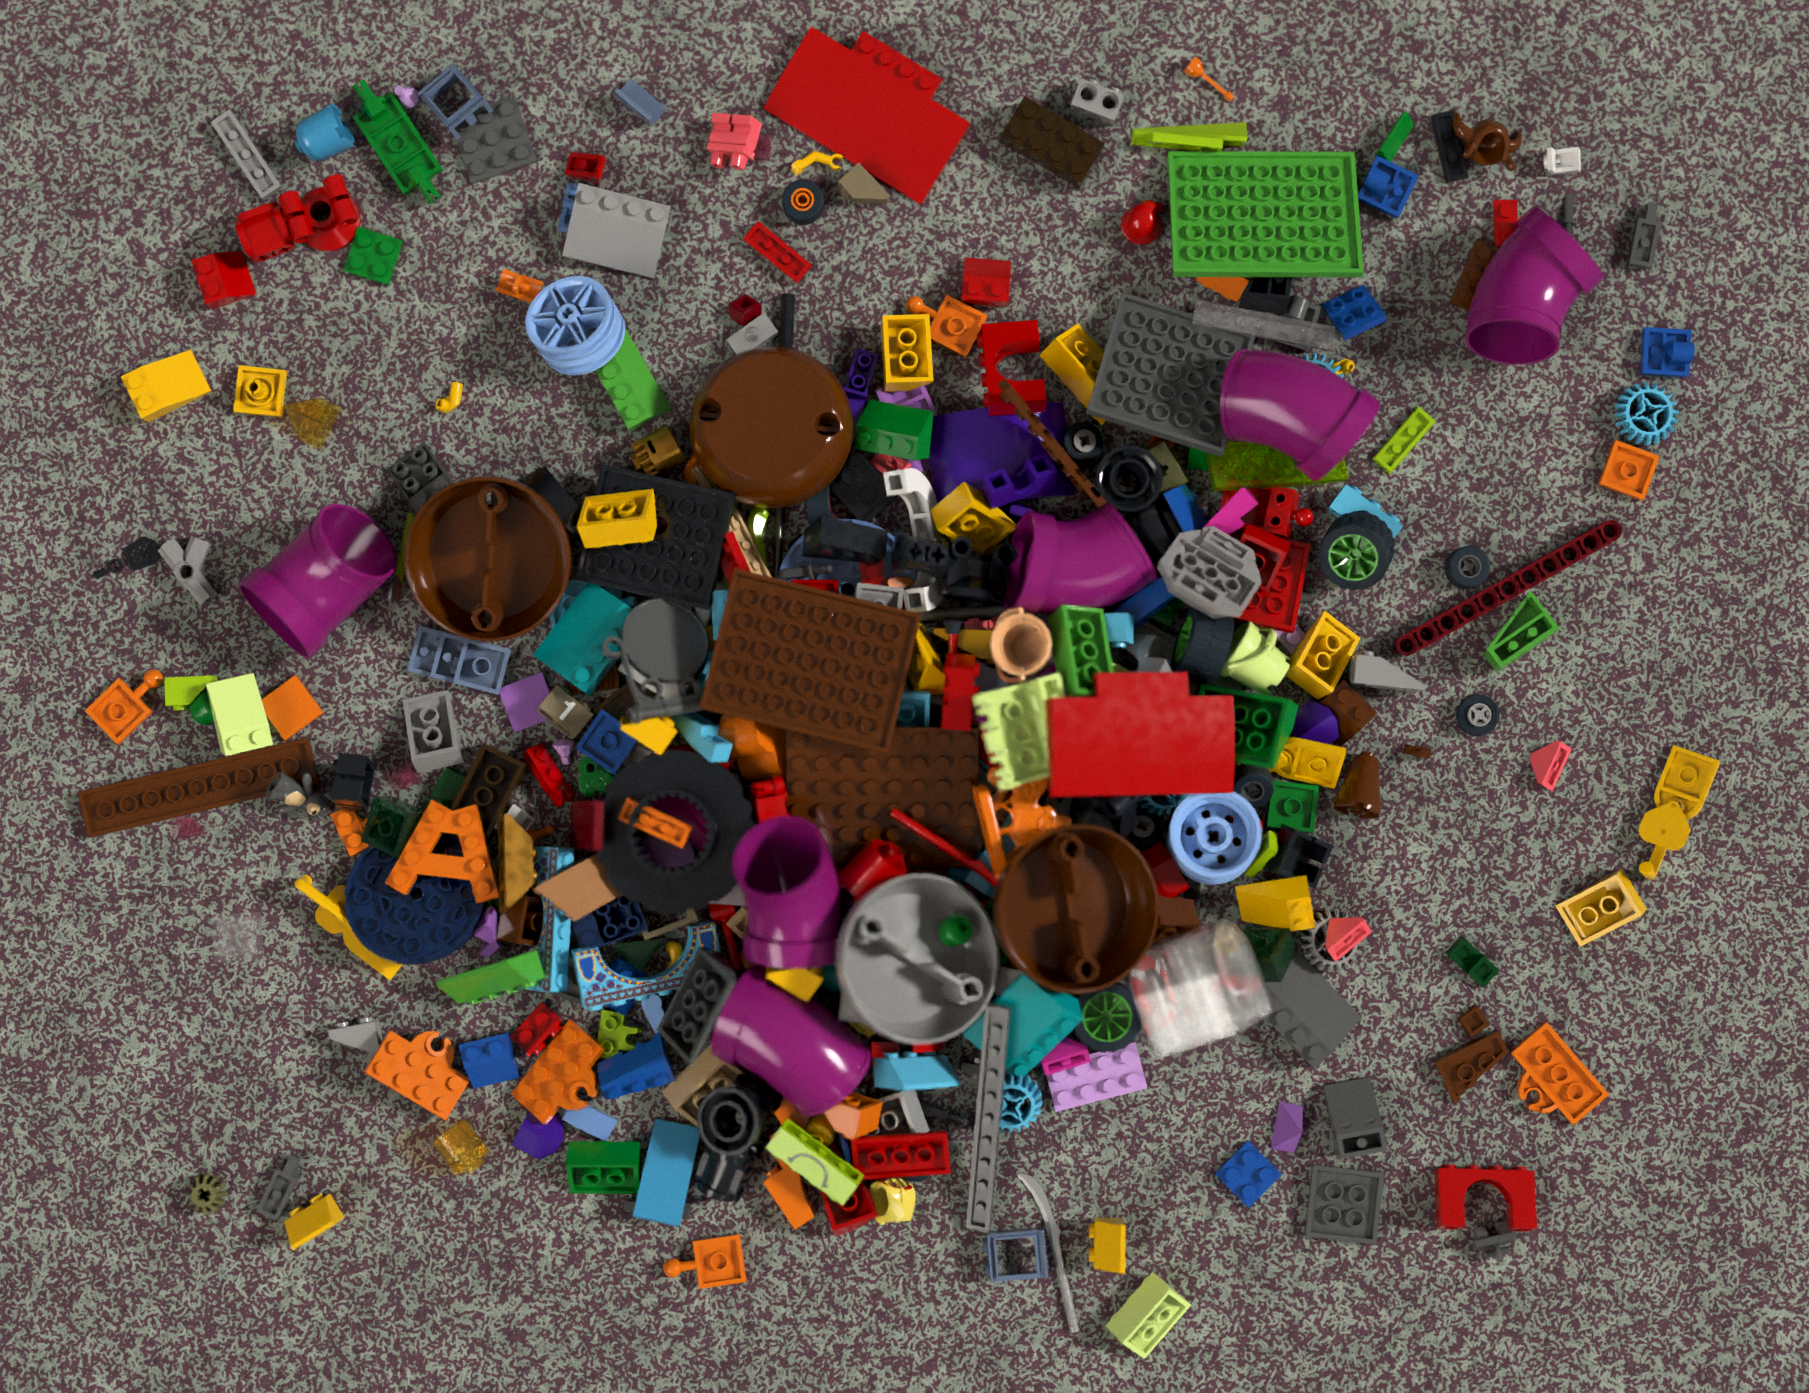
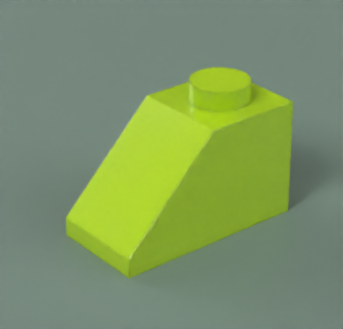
M217 676L165 677V706L173 707V711H187L188 706L201 693L207 691L205 683L217 681Z

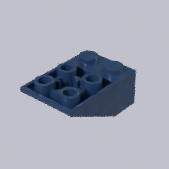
M624 895L599 907L591 914L575 922L571 920L580 948L591 945L599 948L649 930L640 902H632Z

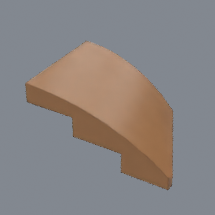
M597 854L534 888L537 894H542L552 902V906L563 911L565 916L573 922L591 914L599 907L623 895L607 878L606 867L599 862Z

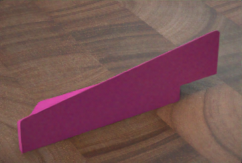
M1244 487L1241 488L1204 527L1214 526L1229 536L1244 525L1241 517L1258 504L1251 491Z

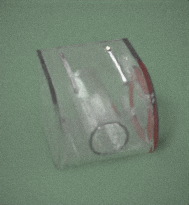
M1220 920L1152 942L1143 959L1129 973L1133 999L1155 1058L1239 1034L1276 1011L1251 944L1242 930L1230 920Z

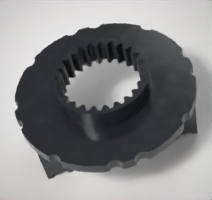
M667 750L662 755L651 753L643 756L641 762L628 764L612 779L605 789L606 797L602 800L604 802L603 849L598 850L597 856L599 862L606 867L607 878L621 894L632 902L639 901L643 903L646 909L661 913L681 914L685 913L687 909L701 910L707 907L710 901L717 902L737 886L738 882L735 878L732 864L734 852L742 837L756 826L752 815L753 806L744 792L740 773L732 774L719 762H709L699 753L684 750ZM670 796L671 798L680 796L682 800L689 798L690 804L697 803L696 810H703L704 812L701 817L708 819L704 827L710 829V832L705 834L709 842L703 843L706 850L700 851V857L694 858L693 863L685 864V867H676V869L673 866L666 869L663 864L657 866L656 860L648 861L650 855L642 854L645 848L638 844L642 839L638 836L637 832L641 830L634 826V823L640 822L638 814L645 813L642 806L650 807L653 805V802ZM627 797L639 802L633 810L628 824L617 820Z

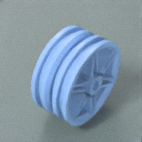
M571 276L551 283L534 298L526 315L525 324L529 338L547 364L555 371L566 375H582L601 368L616 355L625 336V322L622 314L602 284L589 277Z
M1235 792L1190 794L1175 810L1167 831L1168 852L1180 872L1191 880L1208 885L1227 883L1243 874L1255 858L1261 843V824L1256 811L1245 798ZM1202 811H1209L1210 817L1203 818L1201 816ZM1228 815L1234 819V822L1231 824L1225 820V817ZM1189 827L1195 832L1192 836H1188L1185 833V830ZM1215 834L1217 836L1216 842L1210 843L1208 841L1209 835ZM1234 838H1239L1241 840L1240 846H1235L1233 844ZM1196 850L1202 852V857L1199 859L1193 856V852ZM1221 855L1226 859L1225 863L1219 864L1217 856Z

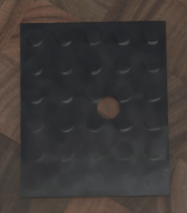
M601 464L594 496L653 489L656 518L663 517L667 521V529L661 535L655 534L653 541L645 543L638 542L586 549L583 544L575 580L710 610L724 553L723 543L726 542L724 534H727L729 531L735 505V493Z

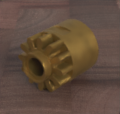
M667 425L631 444L635 453L630 455L639 473L646 472L648 475L658 476L686 460Z

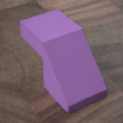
M491 906L484 912L474 935L483 940L480 955L487 958L500 947L501 940L496 939L500 919L495 908Z

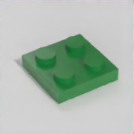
M358 226L344 271L389 286L403 241Z
M1273 780L1274 793L1268 802L1266 827L1280 829L1281 825L1284 824L1301 832L1314 833L1319 786Z

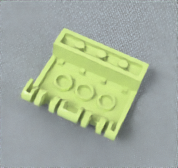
M1060 673L972 696L975 707L980 705L982 707L976 710L977 715H987L988 722H984L980 727L981 730L988 729L989 731L983 733L988 754L995 753V756L989 757L990 762H1000L1002 768L993 772L995 777H1002L1001 780L996 781L999 791L1049 777L1045 700L1052 697H1066Z

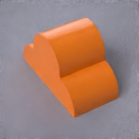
M722 715L718 723L719 730L717 735L733 744L729 757L737 759L743 777L750 783L767 781L771 777L780 775L783 779H786V730Z

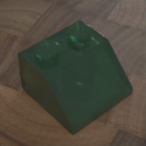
M376 796L373 799L361 841L395 858H399L425 811L393 796Z
M1246 926L1230 957V961L1259 981L1281 982L1297 951V947L1289 928Z

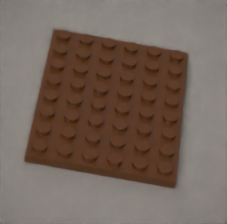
M734 568L700 709L888 755L922 614Z
M895 726L888 755L786 730V812H789L790 816L809 821L820 831L835 868H845L853 860L854 856L874 838L896 845L903 854L906 868H968L890 817V814L894 808L970 858L977 860V808L973 796V787L978 785L979 728L978 726H971L970 731L942 729V726Z

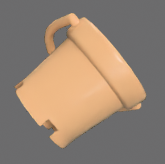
M1022 607L1008 609L1000 615L991 633L989 646L997 674L1005 683H1022L1028 674L1039 673L1053 663L1054 653L1051 634L1040 619L1032 614L1024 613ZM1003 670H1004L1005 672H1007L1008 674L1017 675V676H1019V677H1015V678L1007 677V676L1004 674Z

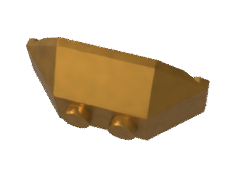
M503 814L498 820L499 913L506 912L536 882L537 877L536 869H533V860L536 857L533 839L509 814Z

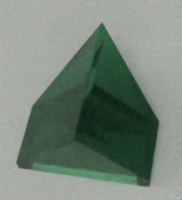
M663 937L615 944V949L635 968L641 971L664 944L665 940Z

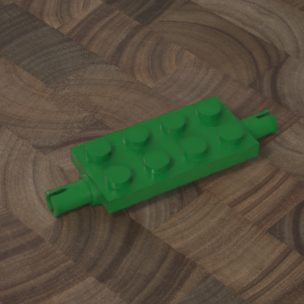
M366 80L358 81L363 90L355 83L352 88L363 102V108L353 118L401 192L405 196L419 188L428 204L435 202L430 193H432L436 200H439L441 195L430 180L444 170L392 91L383 97H378L373 94Z

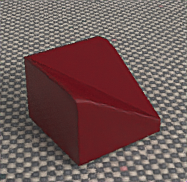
M747 294L728 304L729 316L743 327L762 314L761 303Z

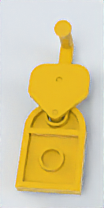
M1290 737L1275 768H1268L1270 773L1275 771L1284 778L1335 789L1346 755V748Z
M1673 745L1655 790L1654 800L1657 808L1646 812L1639 826L1640 837L1644 841L1655 845L1649 862H1642L1639 865V871L1648 880L1655 879L1667 849L1677 851L1684 847L1691 830L1687 820L1692 819L1701 811L1720 765L1719 760Z
M303 875L299 877L294 883L295 887L319 905L315 912L316 922L329 933H343L344 942L351 952L391 980L402 964L392 963L376 956L358 940L346 917V885L336 886L326 896L311 885L312 878L310 876Z

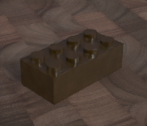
M1025 96L1000 136L1001 144L1078 189L1081 188L1105 145L1101 140Z
M483 743L450 809L454 811L471 805H477L489 847L497 831L498 820L506 813L529 766L527 763L489 744Z

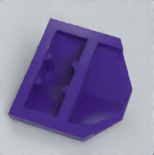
M1310 699L1297 709L1292 729L1296 738L1330 744L1339 738L1337 718L1328 707Z
M529 1111L512 1145L541 1160L557 1152L564 1139L563 1120L555 1114L548 1124H543Z

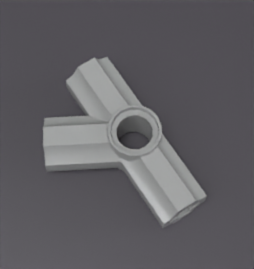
M191 536L184 551L178 541L173 538L164 543L158 552L174 571L176 578L185 585L199 605L203 607L218 595L201 572L212 544ZM187 567L192 568V575L189 578L184 577V570Z

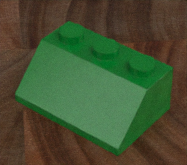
M872 399L868 402L856 425L854 449L914 461L929 458L934 411Z
M569 1141L566 1170L570 1194H638L641 1181L640 1142Z

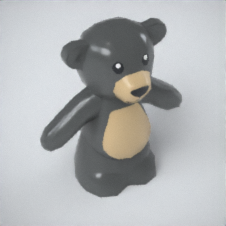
M277 772L267 787L266 798L284 801L285 804L278 808L280 814H286L303 807L310 814V818L316 821L329 811L332 801L330 799L331 796H328V792H313L312 778L309 773L303 774L302 786L285 773Z

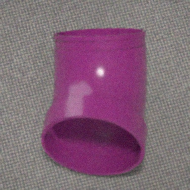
M1534 205L1515 222L1516 229L1505 239L1491 258L1477 284L1471 301L1465 342L1472 352L1490 361L1503 364L1525 365L1542 362L1554 356L1559 350L1562 325L1571 305L1581 294L1584 296L1589 294L1604 279V275L1599 267L1573 237L1547 213Z
M1239 349L1230 358L1224 373L1220 397L1222 426L1229 440L1233 442L1244 441L1274 448L1295 460L1294 466L1313 482L1321 479L1331 471L1353 448L1372 423L1381 405V402L1364 387L1358 386L1355 388L1345 379L1313 362L1284 353L1264 350L1250 351L1248 349Z
M1105 503L1099 509L1070 521H1056L1051 515L1026 511L1020 518L1010 543L1016 548L1018 556L1016 561L1009 565L1004 608L1008 610L1022 607L1024 613L1035 615L1037 612L1052 614L1061 605L1100 609L1125 600L1141 591L1146 585L1157 580V574L1141 543L1123 517L1110 503Z
M331 504L324 507L262 569L259 567L254 568L237 585L244 598L262 620L294 651L304 658L310 659L328 643L327 636L391 576L396 569L397 557L389 537L374 520L353 507L343 504Z
M793 816L775 817L759 823L742 837L735 849L732 863L733 872L742 889L747 909L748 925L743 929V956L755 964L776 968H812L836 963L837 941L842 927L841 900L833 860L822 834L809 821Z
M759 964L749 968L733 988L719 1015L711 1043V1051L714 1057L736 1068L744 1066L756 1073L778 1090L804 1116H814L823 1113L847 1097L865 1075L871 1057L869 1049L861 1043L852 1030L840 1021L835 1014L814 998L810 997L808 1002L768 979L766 977V966Z

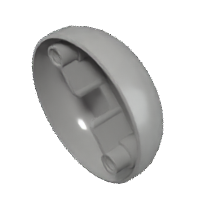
M907 874L894 877L867 891L853 905L846 916L840 930L836 948L838 981L852 1011L873 1031L903 1043L929 1044L943 1041L955 1036L971 1025L983 1012L992 996L999 971V946L994 926L981 903L968 890L952 880L930 874ZM963 914L969 918L973 925L972 938L967 943L958 947L944 945L938 936L939 924L943 919L951 915Z

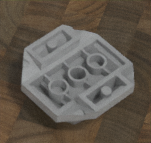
M1214 526L1204 527L1202 530L1179 533L1157 566L1170 594L1213 619L1227 616L1240 617L1262 583L1255 563L1254 550Z

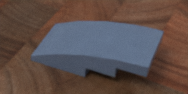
M419 626L407 671L499 695L511 649Z

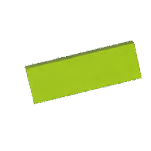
M1418 406L1372 460L1388 474H1391L1436 421Z

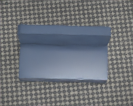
M632 79L621 90L618 88L614 90L616 98L651 127L667 110Z

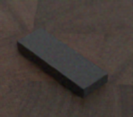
M1454 110L1430 116L1445 183L1469 178L1466 161L1463 157L1464 152L1461 139L1457 137L1453 129Z

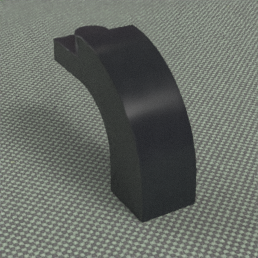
M543 466L527 482L533 490L542 495L552 505L565 527L581 543L582 539L577 529V524L582 508L551 472Z

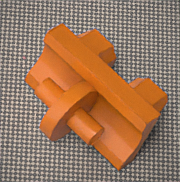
M503 269L496 292L532 303L534 298L542 291L544 282Z

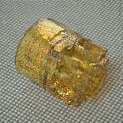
M466 1118L432 1142L456 1176L463 1171L469 1175L485 1163L482 1157L489 1152V1149Z

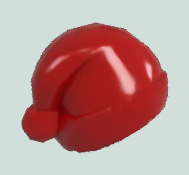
M1146 200L1128 209L1121 218V231L1126 239L1137 245H1149L1155 242L1163 229L1162 219L1159 215L1163 209L1162 203Z

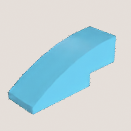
M696 712L672 715L683 737L702 757L709 762H728L733 744L717 735L719 725Z

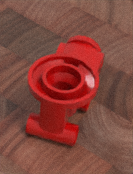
M336 174L323 179V187L311 190L302 199H300L298 191H289L278 197L279 203L270 202L237 215V221H235L236 231L246 254L252 259V262H262L287 253L295 248L294 243L306 242L312 248L326 252L340 250L354 240L358 226L360 227L361 215L357 203L348 192L343 176ZM321 205H329L331 213L328 219L321 222L314 220L315 210Z

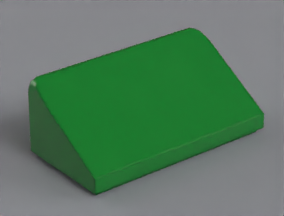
M1403 112L1377 151L1376 156L1390 162L1392 161L1414 127L1407 112Z

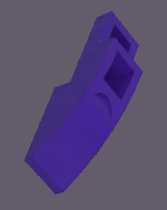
M856 348L844 388L853 416L852 445L855 441L856 425L864 412L879 354Z

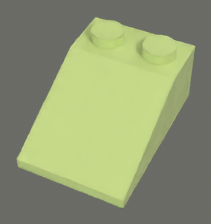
M253 672L205 683L220 750L225 756L273 745L268 720Z

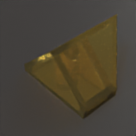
M322 398L283 405L299 439L318 449H322L341 407Z

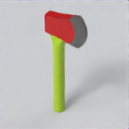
M413 513L407 514L397 566L389 586L388 601L391 602L395 600L400 601L405 573V543L409 528L416 516Z

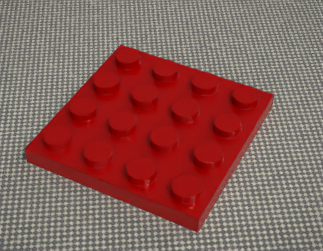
M1239 528L1230 536L1240 541L1245 530ZM1282 538L1291 542V545L1269 592L1258 588L1241 616L1232 617V619L1242 623L1251 621L1259 627L1272 628L1277 631L1293 634L1296 627L1311 544Z

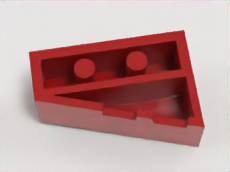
M947 653L944 667L945 683L943 688L942 729L970 731L971 724L976 723L977 709H973L972 696L978 695L979 686H974V678H979L980 663H976V655Z

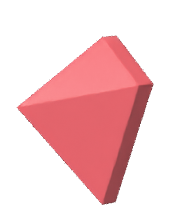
M879 453L870 461L872 466L883 477V472L911 467V464L903 458Z
M1556 740L1532 753L1530 762L1537 782L1540 785L1553 791L1571 752L1570 747Z
M1362 917L1329 918L1325 948L1336 962L1372 931Z

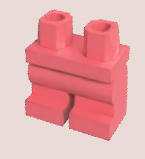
M712 113L711 122L714 126L709 138L710 143L708 142L706 148L712 153L710 164L715 168L724 169L727 158H731L729 164L731 168L744 170L747 160H754L755 153L753 151L757 145L762 123L751 115L733 114L732 116L731 114Z

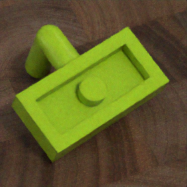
M1270 830L1266 834L1261 832L1259 850L1250 866L1244 872L1245 876L1253 878L1259 871L1264 869L1271 857H1275L1279 849L1277 833Z

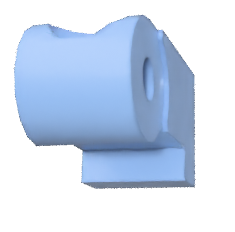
M658 993L650 994V998L642 1000L641 1004L655 1034L659 1032L657 1028L666 1013L663 1007V998Z

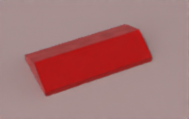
M947 1131L868 1136L851 1139L854 1168L864 1175L862 1180L951 1174Z

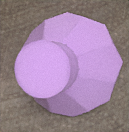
M397 86L394 90L395 94L398 95L400 105L405 109L413 108L419 101L418 91L413 87L403 88Z
M561 739L554 742L552 746L560 755L562 765L570 764V755L574 749L575 741Z

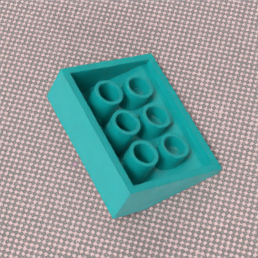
M587 583L533 656L590 697L619 659H609L604 656L601 649L602 644L611 636L621 639L623 623L633 609L597 584ZM607 644L609 651L613 653L619 652L616 644Z
M1021 973L992 1002L993 1004L1011 1006L1005 1071L1016 1077H1025L1083 1020L1078 999L1065 992L1052 990L1037 984ZM985 1010L963 1031V1036L981 1051Z

